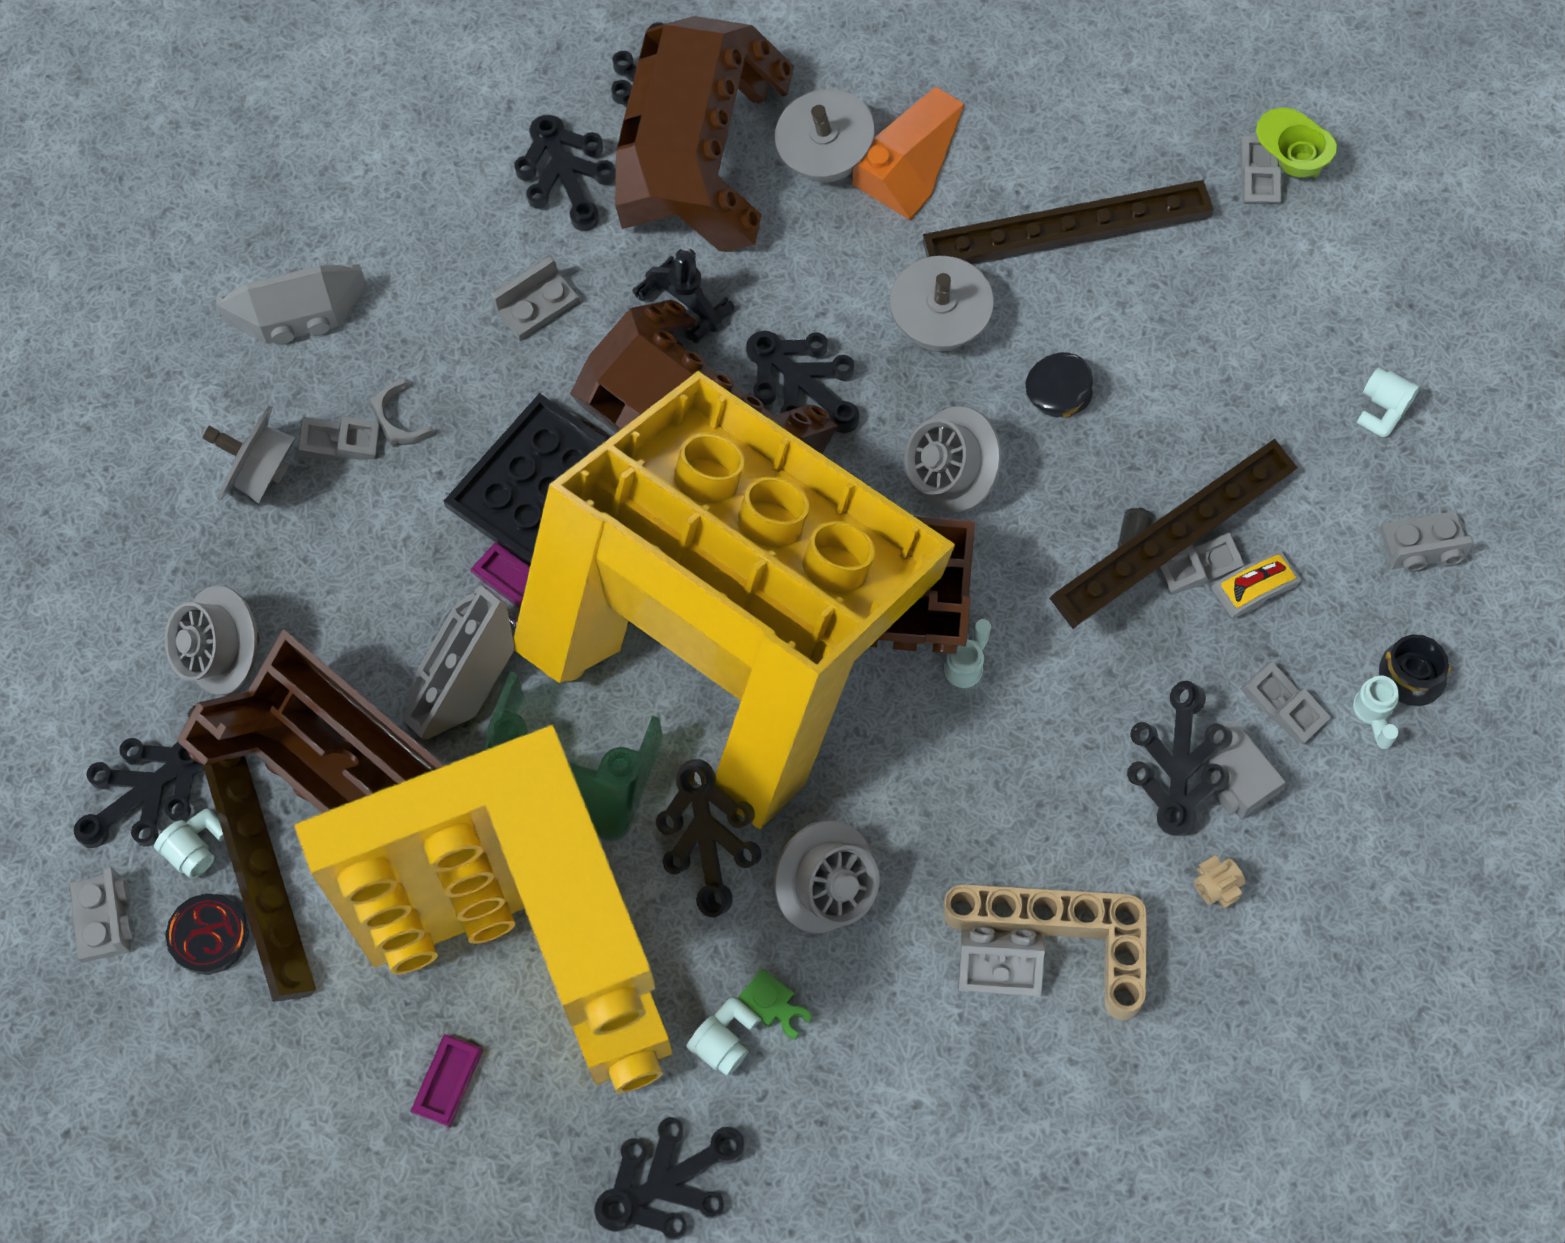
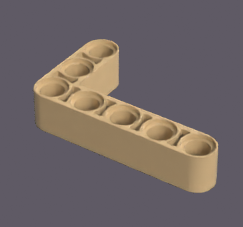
M956 885L946 894L943 916L946 923L953 929L970 930L975 926H986L1000 932L1029 929L1036 934L1044 936L1105 939V1008L1112 1017L1118 1020H1130L1140 1011L1146 995L1147 913L1145 905L1136 896L1129 894L980 885ZM957 901H964L972 907L973 911L967 915H959L952 910L951 905ZM996 904H1007L1013 910V915L1006 918L998 917L993 912L992 907ZM1038 906H1046L1052 910L1054 917L1050 920H1041L1035 916L1033 909ZM1081 908L1088 909L1093 913L1095 920L1088 923L1081 922L1076 918L1074 911ZM1119 911L1130 912L1134 916L1136 923L1124 925L1117 920L1115 913ZM1120 950L1128 951L1134 956L1135 963L1123 965L1117 961L1115 953ZM1119 990L1128 991L1134 997L1135 1004L1131 1006L1119 1004L1114 997V993Z

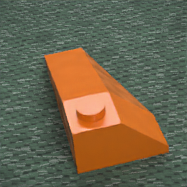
M934 87L874 137L872 146L865 158L853 168L852 185L908 220H911L932 195L935 182L945 160L946 152L963 111L964 103L938 87Z

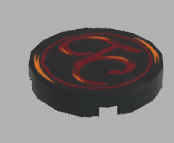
M205 893L189 898L176 908L168 920L165 938L168 951L179 966L190 972L211 975L225 971L238 961L243 953L242 950L245 947L246 941H248L249 928L245 915L234 901L223 895Z

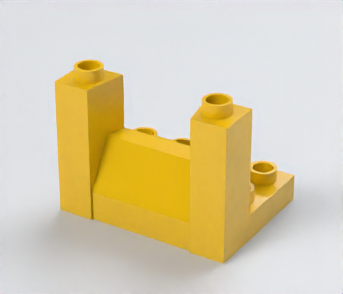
M697 371L549 484L514 634V651L558 683L573 681L581 677L586 669L621 650L627 625L630 621L735 696L741 702L715 774L716 785L737 803L745 801L752 805L755 811V818L751 824L761 830L806 785L853 662L942 577L955 544ZM738 808L737 813L745 818L744 812Z
M553 725L294 824L312 876L374 968L387 963L392 974L399 975L416 971L429 965L438 957L434 944L464 932L468 941L472 944L494 940L505 935L515 927L512 913L525 909L571 1028L573 1027L595 1086L611 1079L616 1093L622 1094L643 1088L655 1082L663 1075L658 1060L673 1053L669 1038L650 991L656 989L651 969Z

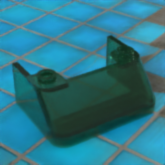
M510 672L487 727L484 751L528 734L525 720L517 714L524 698L517 673ZM652 716L639 751L626 747L613 748L603 756L597 771L568 762L597 837L607 841L621 839L628 833L664 739L659 717Z

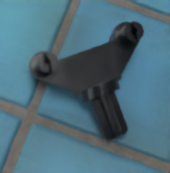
M680 249L676 253L675 260L673 256H669L659 267L654 266L645 273L646 278L634 287L632 291L636 298L639 297V300L643 301L655 289L661 290L663 288L699 316L700 320L687 330L686 333L690 340L693 339L694 343H698L710 330L712 332L718 330L722 326V319L733 311L735 306L731 300L728 302V298L725 297L714 308L712 307L700 288L701 273L696 267V253L692 249L687 251Z

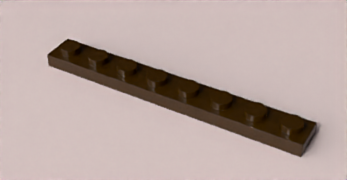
M1198 180L923 234V245L927 257L949 256L975 264L1211 218L1214 209L1204 180Z
M1274 438L1056 591L1049 599L1071 628H1076L1291 475L1298 467Z
M193 706L189 710V712L187 713L188 717H190L196 706ZM241 756L203 765L272 1001L277 1002L310 996L316 991V987L246 757Z

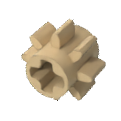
M1214 855L1199 864L1200 868L1197 869V872L1200 876L1194 879V885L1201 898L1208 905L1219 901L1224 909L1240 899L1239 896L1243 894L1240 887L1245 885V878L1238 865L1232 859L1228 858L1220 862L1218 857Z

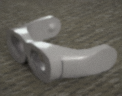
M406 378L393 382L376 396L369 398L370 406L377 421L381 424L383 433L390 446L396 444H416L435 435L434 429L430 426L417 431L407 432L394 427L385 419L383 411L388 399L411 386Z

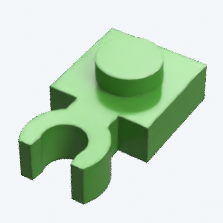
M763 968L737 998L761 1018L760 1022L768 1028L777 1019L781 1022L784 1034L793 1040H796L799 1034L790 1027L791 1019L801 1017L807 1023L812 1021V1016L807 1009L801 1006L792 1007L789 1005V1002L794 998V993Z

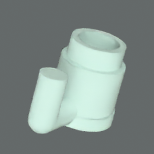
M1378 367L1366 384L1363 393L1371 397L1372 402L1387 411L1383 418L1379 419L1364 410L1357 424L1380 437L1389 436L1399 419L1404 416L1413 403L1421 386L1410 382L1391 370L1387 372Z
M985 619L977 621L974 635L971 640L967 639L966 646L958 647L957 654H947L944 674L952 685L959 688H969L980 681L984 663L982 651L989 640L991 630L989 621Z
M1375 676L1367 680L1356 694L1353 701V709L1360 720L1371 724L1377 745L1382 749H1388L1398 736L1397 727L1387 723L1398 702V688L1392 679L1386 676Z
M204 809L187 822L184 820L174 822L159 835L154 844V849L160 855H163L180 873H185L190 879L199 877L211 866L214 861V855L209 851V846L197 834L204 828H207L219 841H222L224 836L218 816L212 810Z
M734 997L729 998L715 1015L710 1016L703 1022L686 1046V1048L699 1056L715 1071L720 1070L727 1077L737 1069L749 1051L740 1044L741 1040L727 1029L726 1026L733 1018H736L751 1031L761 1019L744 1003Z

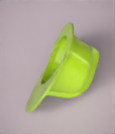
M1285 107L1271 109L1264 113L1257 122L1256 135L1259 143L1277 158L1281 169L1287 175L1296 178L1309 176L1316 178L1321 173L1322 167L1329 164L1336 155L1337 144L1334 137L1306 115L1295 109Z

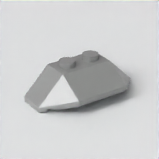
M352 264L348 267L342 265L316 266L246 283L231 291L227 296L217 298L216 303L225 323L266 344L273 342L276 344H286L291 342L294 337L306 334L323 335L330 328L339 327L363 294L367 285L360 264Z
M479 585L474 593L466 596L452 608L415 672L409 693L408 708L405 710L402 720L421 738L430 739L476 717L515 650L506 603L487 587Z

